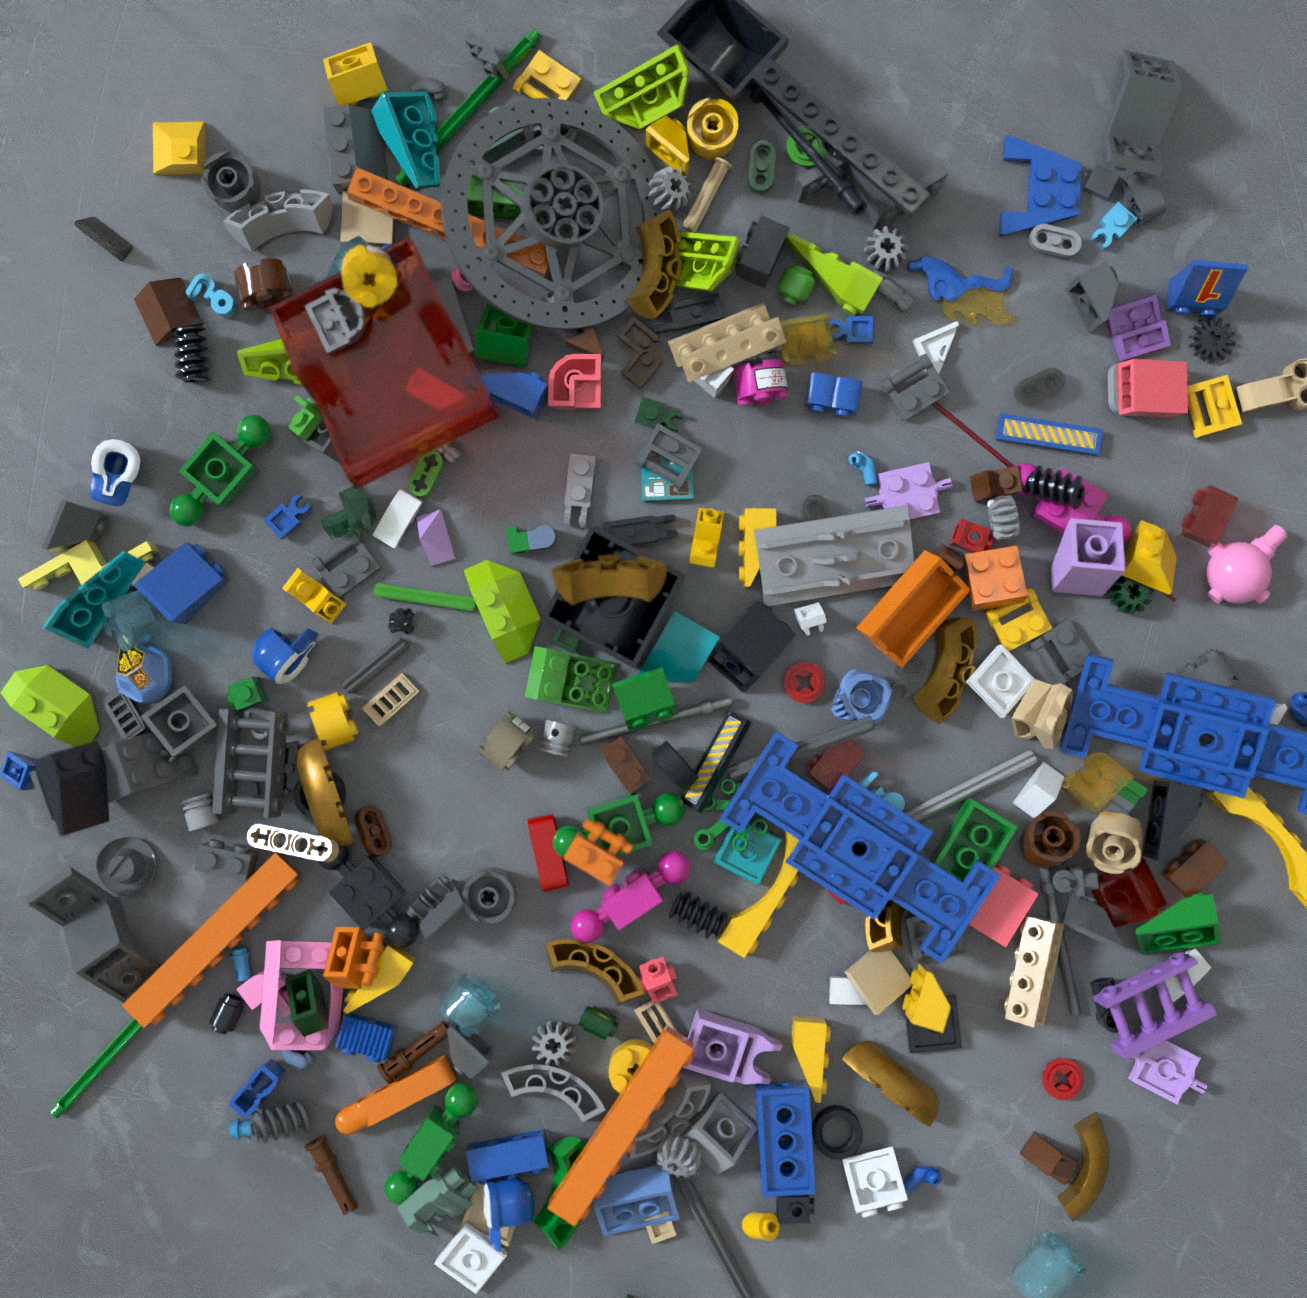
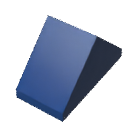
M8 751L0 776L19 790L35 789L30 772L37 770L35 760Z

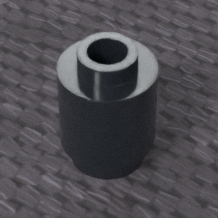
M225 993L223 998L219 999L209 1021L213 1025L212 1029L220 1034L233 1032L243 1012L244 999L231 993Z

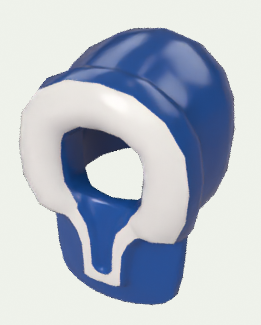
M113 438L104 440L96 446L91 460L93 477L90 496L92 499L113 506H122L125 503L130 488L138 478L142 467L140 451L133 444L125 440Z
M271 627L254 643L251 653L252 661L276 684H286L296 678L306 667L309 661L308 653L316 644L315 640L319 633L308 628L292 642L281 632Z
M520 1179L490 1181L483 1187L484 1215L487 1219L489 1240L496 1252H501L500 1228L519 1226L533 1220L535 1208L533 1191L526 1182Z

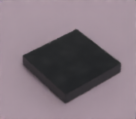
M955 994L944 995L950 1005V1010L943 1032L912 1024L905 1015L910 1053L962 1048Z

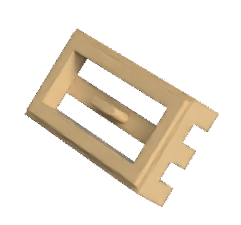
M652 1000L644 1002L643 1005L634 1008V1011L651 1040L655 1043L658 1037L644 1016L643 1011L647 1010L660 1034L664 1027L651 1007L654 1005ZM661 1002L656 1003L655 1006L665 1023L677 1031Z

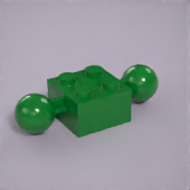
M259 415L244 417L237 427L238 439L232 445L214 432L208 436L179 470L196 488L190 494H181L172 500L169 511L175 523L184 527L194 526L199 523L204 514L203 503L208 497L219 506L228 508L260 470L244 455L250 448L262 447L269 441L271 427L265 418Z
M636 792L586 808L590 820L595 823L599 821L605 825V829L615 835L619 833L624 836L625 840L633 845L630 852L653 845L647 827L648 824L658 822L663 826H674L683 819L685 814V806L682 799L673 793L661 794L655 799L652 807L644 810L641 809ZM572 825L561 827L553 837L555 852L564 858L578 831L587 837L590 831L586 829L580 830ZM600 837L596 839L597 843L607 849L611 846L610 843ZM619 849L616 854L621 856L627 853Z
M457 1083L451 1086L445 1095V1111L434 1105L411 1138L397 1162L405 1169L392 1172L385 1181V1194L392 1203L401 1205L418 1190L417 1178L419 1177L424 1181L428 1174L433 1176L445 1156L443 1152L448 1154L460 1134L457 1131L460 1124L458 1118L471 1115L478 1105V1094L471 1085Z

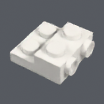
M893 1146L842 1159L856 1214L862 1213V1217L865 1218L878 1214V1208L887 1206L888 1211L903 1208L902 1202H906L908 1199Z

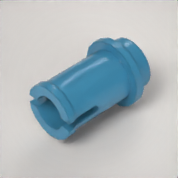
M247 946L231 949L229 958L233 960L235 981H244L252 978L248 958L250 951L247 950Z
M236 1119L235 1122H231L230 1137L236 1138V1140H240V1137H251L250 1120L240 1121V1119Z

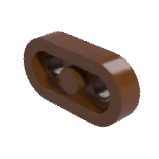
M366 806L359 809L355 814L354 821L365 851L372 857L386 855L391 849L392 841L381 812L374 806ZM364 817H366L368 820L367 824L365 823ZM373 841L377 843V848H375Z

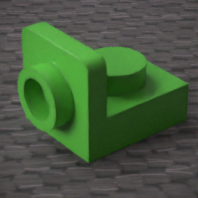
M297 395L294 400L301 404L303 408L294 415L288 428L306 441L325 417L317 411L320 406L309 397L304 401Z

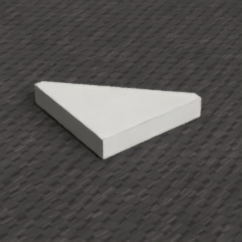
M958 321L913 340L918 356L920 357L926 353L938 374L959 326Z

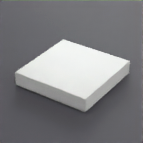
M1001 644L996 646L966 683L1000 718H1005L1024 696L1035 678Z
M465 1222L438 1256L435 1265L477 1294L507 1257L508 1251L501 1247V1252H496L487 1236Z

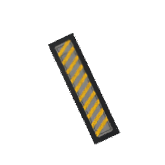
M728 710L695 770L699 778L680 797L684 804L699 813L703 812L752 722Z

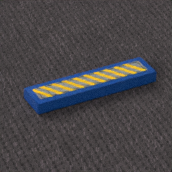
M1001 413L999 415L995 440L1098 456L1103 429Z

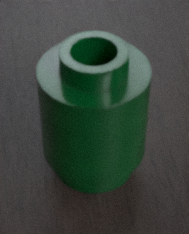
M587 1005L578 1025L584 1027L583 1030L606 1040L608 1036H614L619 1023L615 1022V1015L596 1006L592 1008Z

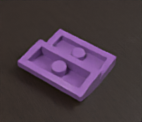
M1156 295L1145 296L1111 308L1107 325L1121 361L1171 346L1166 320L1161 319Z

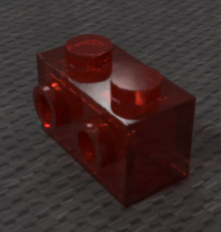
M1212 485L1203 487L1201 490L1198 489L1192 498L1194 505L1191 512H1188L1182 520L1181 527H1183L1180 535L1206 547L1218 545L1238 501V497Z
M849 739L825 748L820 755L816 753L807 764L810 767L807 772L831 791L841 775L844 773L848 776L866 754V751Z

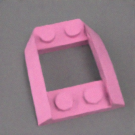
M266 941L259 1029L271 1050L325 1051L340 1028L343 988H336L331 983L327 1015L329 1028L303 1037L293 1023H275L279 969L325 970L331 942Z

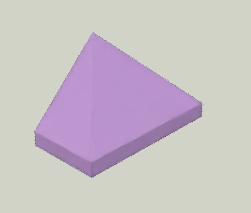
M442 510L417 516L420 541L430 565L434 566L455 560L456 557Z

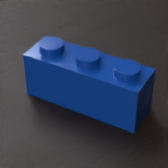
M545 1129L468 1144L465 1152L471 1182L479 1181V1184H485L493 1181L496 1177L504 1176L505 1179H511L519 1176L522 1172L530 1171L531 1174H537L545 1171V1168H548L550 1164Z

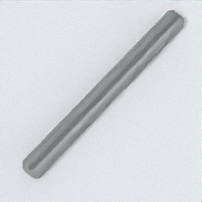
M1028 750L904 813L919 822L1035 764L1037 758L1033 751Z

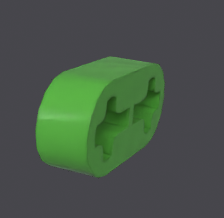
M425 451L420 456L410 477L409 489L417 497L423 498L430 495L444 466V459L437 451ZM436 456L435 460L438 462V465L432 466L427 473L428 464L425 462L426 459ZM424 475H426L427 477L424 481L427 485L426 490L421 489L420 492H416L415 482H421Z

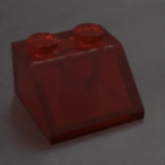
M1140 858L1136 867L1126 869L1124 873L1111 874L1105 872L1097 876L1098 889H1091L1098 900L1099 906L1104 908L1114 928L1154 918L1167 905L1144 858Z

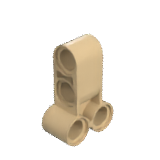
M1299 359L1287 365L1281 376L1236 387L1242 413L1289 402L1294 410H1306L1307 403L1301 399V393L1305 392L1307 394V359ZM1295 367L1301 369L1302 378L1295 374Z

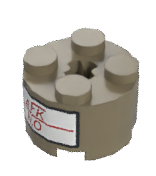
M510 711L505 716L508 720L505 721L502 718L485 738L487 740L485 743L486 747L480 746L477 750L479 754L501 771L504 768L509 771L518 760V751L520 749L525 751L535 737L532 734L534 730Z

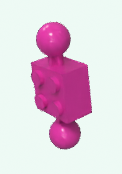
M1026 462L1017 464L1020 466L1023 488L1028 476L1036 468L1035 465ZM1064 468L1060 470L1063 473L1062 479H1064L1067 473H1071ZM1071 473L1073 477L1072 482H1074L1077 476ZM1083 479L1082 484L1085 487V495L1078 509L1075 510L1071 506L1064 507L1061 503L1057 505L1052 503V501L1046 502L1040 498L1030 517L1061 535L1064 534L1070 518L1122 523L1123 545L1129 541L1132 533L1131 525L1126 518L1120 515L1104 517L1098 513L1109 494ZM1024 492L1016 493L1018 495L1025 496Z
M679 851L666 852L659 859L657 870L650 875L646 869L640 871L637 868L625 876L626 882L620 886L614 883L604 890L601 908L596 911L583 909L573 916L570 925L573 936L583 943L594 942L602 935L604 924L609 920H612L617 929L620 930L662 902L663 894L658 887L666 882L669 884L684 882L691 871L688 857Z

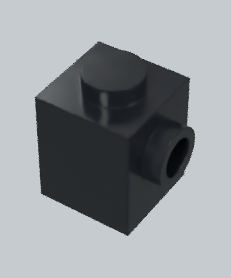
M809 1195L776 1196L778 1224L810 1223V1214H814V1198H810Z

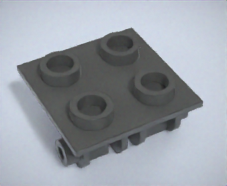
M445 875L441 878L438 876L429 885L430 889L428 887L425 889L431 899L421 893L419 895L420 898L417 897L409 904V909L406 911L411 918H416L426 941L439 933L443 925L451 917L456 916L465 905L452 879L449 880Z

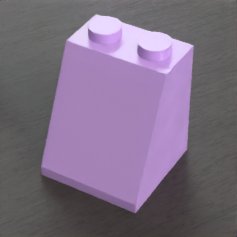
M1070 518L1051 566L1052 592L1103 596L1125 572L1122 523Z

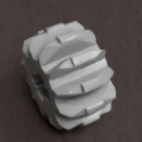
M671 166L658 170L648 184L652 189L649 196L655 198L653 205L660 204L661 212L666 210L676 212L687 206L688 200L693 195L689 191L693 184L686 181L688 174L681 175L680 168L673 170Z
M884 226L882 233L875 229L873 237L868 236L866 243L869 246L864 248V253L871 254L867 258V263L875 261V270H878L883 265L884 271L888 272L890 266L897 269L900 266L899 261H905L907 256L903 252H906L909 246L902 244L906 239L905 235L896 236L898 233L897 228L892 233H889L888 226ZM883 245H887V249L890 250L889 253H886V250L882 248Z
M1002 495L990 499L987 504V512L993 537L996 540H1006L1017 536L1020 532V522L1014 498L1011 495Z
M551 1021L547 1022V1029L540 1025L537 1029L539 1034H534L532 1040L537 1042L532 1046V1051H540L537 1055V1060H542L546 1057L545 1065L547 1066L550 1065L551 1059L555 1060L556 1066H560L561 1058L569 1061L570 1055L568 1052H575L576 1047L571 1043L575 1042L576 1037L574 1035L567 1036L571 1028L568 1026L562 1030L561 1021H558L556 1028H553ZM551 1038H554L555 1042H560L557 1048L549 1044Z
M668 1135L667 1138L662 1139L657 1149L656 1160L661 1169L668 1171L669 1175H676L678 1178L680 1176L689 1178L690 1175H695L701 1159V1150L697 1147V1144L690 1142L689 1138H682L680 1135L677 1137Z

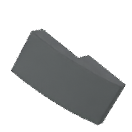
M470 32L464 41L470 48L472 57L483 64V70L487 75L492 78L499 77L507 81L510 76L491 46L482 38Z

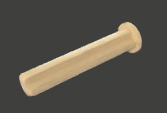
M714 157V164L683 223V227L689 232L695 233L725 174L728 170L732 169V165L720 157Z

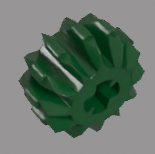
M1121 575L1117 579L1118 581H1115L1112 585L1115 589L1107 592L1108 595H1114L1115 597L1111 600V605L1119 603V612L1127 610L1128 614H1134L1135 610L1139 612L1144 611V604L1152 602L1147 595L1153 594L1154 590L1147 589V585ZM1132 587L1131 592L1134 594V596L1129 597L1130 592L1127 591V588Z

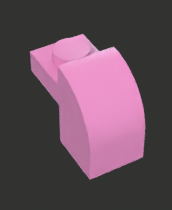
M264 971L257 973L236 989L252 1010L262 1003ZM279 971L276 1007L285 1018L291 1014L288 992L284 988L288 976Z

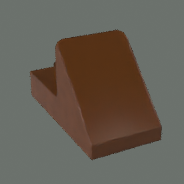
M593 326L577 329L578 333L583 332V334L565 340L566 346L583 354H601V360L604 359Z
M1019 465L995 471L986 470L970 476L974 502L1024 492Z
M1033 1132L1020 1152L1025 1159L1046 1176L1050 1175L1064 1186L1079 1166L1076 1160L1035 1132Z

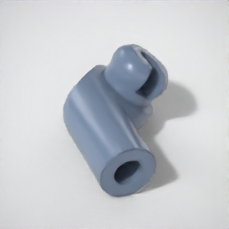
M281 1050L286 1063L295 1068L304 1070L307 1069V1066L313 1064L314 1059L310 1052L300 1054L296 1050Z

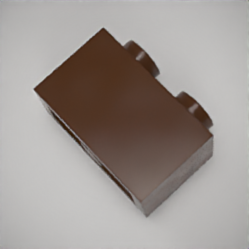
M622 735L600 750L629 794L651 780V776Z
M1202 839L1189 842L1184 848L1185 852L1179 858L1172 859L1165 866L1166 871L1162 874L1185 898L1191 897L1193 894L1203 890L1229 864L1207 841Z

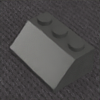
M353 105L323 108L332 185L338 194L348 191L356 167L388 180L383 138L377 128L371 112L372 109Z

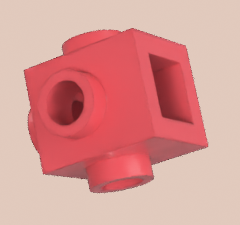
M663 956L639 966L642 976L638 977V980L644 992H648L653 1004L678 995L674 980L678 979L672 964L667 965Z

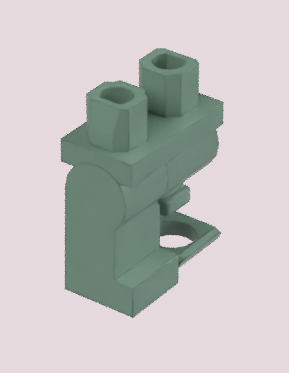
M454 1166L445 1174L436 1171L432 1176V1180L424 1183L397 1207L408 1228L419 1234L424 1233L436 1239L438 1235L430 1223L431 1217L440 1222L443 1219V1215L447 1214L450 1217H457L464 1211V1208L468 1210L473 1205L469 1197L478 1190V1186L475 1182H471L469 1175L464 1177L459 1169Z

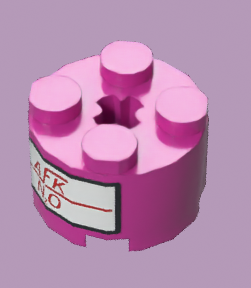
M781 359L762 360L763 363L750 366V363H746L733 368V380L739 407L752 405L753 402H756L757 406L771 404L772 398L780 400L789 397L785 368L782 365Z

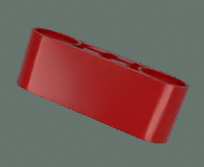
M554 814L527 819L543 893L569 887L564 858L560 857L553 848V837L557 831Z

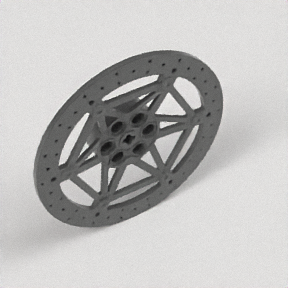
M533 98L505 105L491 112L475 124L461 140L451 157L445 173L441 195V215L447 244L456 264L470 285L485 300L506 315L536 327L555 330L582 329L598 325L612 319L630 307L626 299L633 293L640 281L643 269L642 244H640L639 250L630 246L626 183L634 182L641 202L644 223L654 217V215L665 212H661L660 204L653 205L655 198L649 196L652 189L648 184L653 179L656 170L642 147L623 127L591 107L555 98ZM540 126L541 135L496 162L490 164L482 159L485 152L504 136L522 128ZM560 126L580 131L594 138L608 148L620 160L621 164L614 167L560 135ZM539 146H543L541 169L535 177L500 171L503 167ZM561 147L594 165L606 174L590 177L583 170L569 165ZM553 150L559 164L550 166L551 151ZM472 177L482 182L486 245L482 248H478L475 243L468 218L467 199ZM555 177L561 178L565 186L557 184ZM500 180L525 184L527 187L523 195L520 196ZM609 183L607 187L602 192H600V189L597 186V184ZM491 187L520 207L521 212L498 239L495 238ZM534 190L542 192L544 199L535 196ZM613 190H617L621 241L602 219L604 211L603 201ZM578 191L585 192L588 200L581 198ZM561 205L565 207L563 211L559 208ZM536 216L542 217L546 225L539 224ZM580 217L587 218L590 226L584 225ZM521 225H524L531 237L504 246ZM599 228L613 246L592 238V234ZM559 229L565 230L569 235V239L563 238L559 233ZM537 244L545 246L553 282L507 257V254ZM582 244L612 256V259L578 280L571 282L578 248ZM556 250H567L569 252L563 279ZM476 259H479L481 263H477ZM498 262L553 293L554 303L541 301L517 291L502 280L490 266ZM622 263L630 268L625 277L608 292L588 301L578 303L573 301L574 291L616 265Z

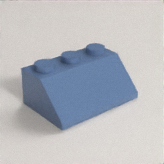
M658 1164L643 1169L628 1170L624 1173L615 1174L613 1177L608 1176L604 1182L606 1187L598 1199L596 1197L593 1198V1207L604 1236L680 1220L671 1175H669L668 1171L662 1170ZM667 1210L669 1212V1216L656 1218L648 1221L643 1220L645 1218L655 1216Z

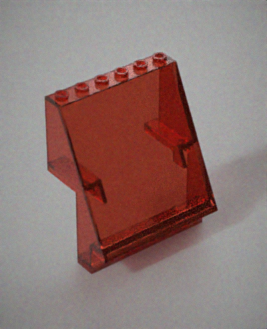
M411 235L383 249L388 253L394 264L397 286L389 299L373 307L363 306L366 319L365 329L360 339L355 343L329 355L305 308V305L327 295L325 292L327 290L340 289L345 291L341 271L269 308L293 372L318 405L344 474L356 490L500 417L497 411L498 407ZM368 272L364 274V278H371L373 276V272L371 275Z

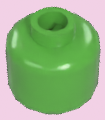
M796 264L793 267H787L777 286L778 290L783 293L782 299L796 305L797 301H807L816 282L814 277H812L813 272Z

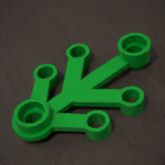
M725 779L722 781L720 788L725 795H733L742 783H735L732 779ZM727 783L733 784L731 791L724 790V786ZM711 796L710 799L713 800V804L709 808L705 807L704 810H725L730 800L715 799ZM757 814V820L752 825L755 834L763 836L769 830L767 819L760 814ZM720 820L708 830L701 829L694 835V844L702 851L711 850L715 845V838L730 826ZM758 823H764V831L758 832L756 830V825ZM748 824L742 833L736 831V836L732 840V846L738 852H743L748 848V841L746 839ZM702 835L708 836V842L705 844H701L699 841ZM738 839H743L745 842L742 848L736 847L735 843Z

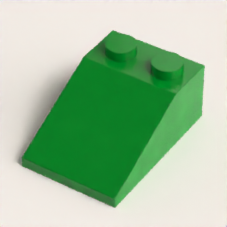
M1197 893L1191 897L1184 898L1137 928L1136 935L1141 955L1222 944L1213 894Z

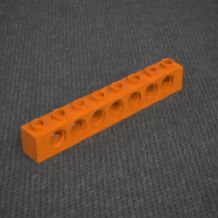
M356 167L347 191L348 200L446 240L441 215V202ZM468 214L475 243L478 248H482L486 245L485 221ZM494 225L495 238L498 239L506 230ZM513 234L504 246L526 238ZM537 244L507 254V257L544 277L549 265L545 246Z

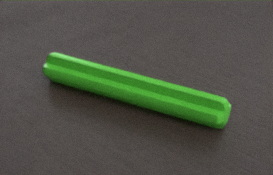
M382 583L375 585L374 596L467 611H474L476 608L474 598L469 596Z

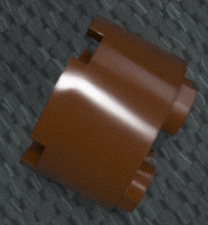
M274 258L260 259V265L249 267L248 263H245L234 271L244 311L264 308L266 312L276 311L280 308L279 304L294 298L288 272L282 260Z
M1046 811L1036 816L1022 831L1020 843L1023 857L1028 863H1032L1034 866L1042 869H1055L1066 863L1077 852L1081 841L1079 829L1075 828L1073 823L1067 819L1068 816L1057 811Z

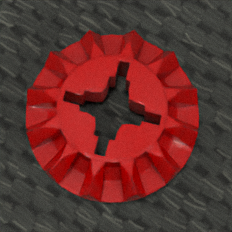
M810 662L794 664L787 670L784 677L785 691L791 699L800 703H809L816 700L825 688L823 672L818 666ZM811 673L812 675L808 682L813 690L803 687L797 691L800 682L795 675L805 678Z
M1056 1058L1052 1062H1047V1067L1042 1071V1084L1046 1092L1055 1099L1069 1100L1074 1098L1083 1087V1071L1076 1062L1069 1058ZM1056 1071L1063 1075L1068 1073L1066 1079L1070 1084L1069 1086L1062 1082L1056 1083L1059 1080L1055 1073Z

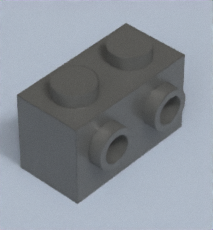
M209 839V842L199 846L194 870L247 881L255 872L259 852L250 851L248 846L235 845L232 847L225 845L224 841Z

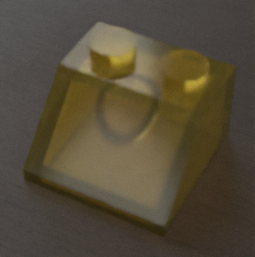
M828 313L780 321L786 343L780 346L786 362L790 361V364L793 365L806 362L807 358L816 357V360H827L831 358L832 354H837L834 324Z
M1092 752L1083 760L1084 765L1078 771L1073 770L1064 778L1065 783L1061 788L1082 810L1097 813L1134 776L1106 753Z

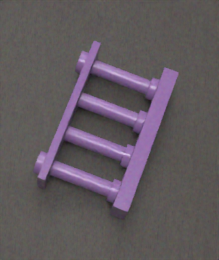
M1184 952L1175 953L1168 960L1115 986L1105 987L1101 990V993L1093 996L1094 1001L1103 1007H1110L1120 1034L1118 1039L1110 1042L1113 1052L1127 1060L1217 1015L1214 1006L1200 998L1198 999L1187 969L1197 965V959ZM1178 974L1187 1003L1185 1006L1175 1010L1165 980ZM1155 985L1165 1013L1163 1017L1153 1021L1142 991ZM1130 997H1133L1142 1021L1141 1027L1132 1032L1129 1031L1119 1004Z

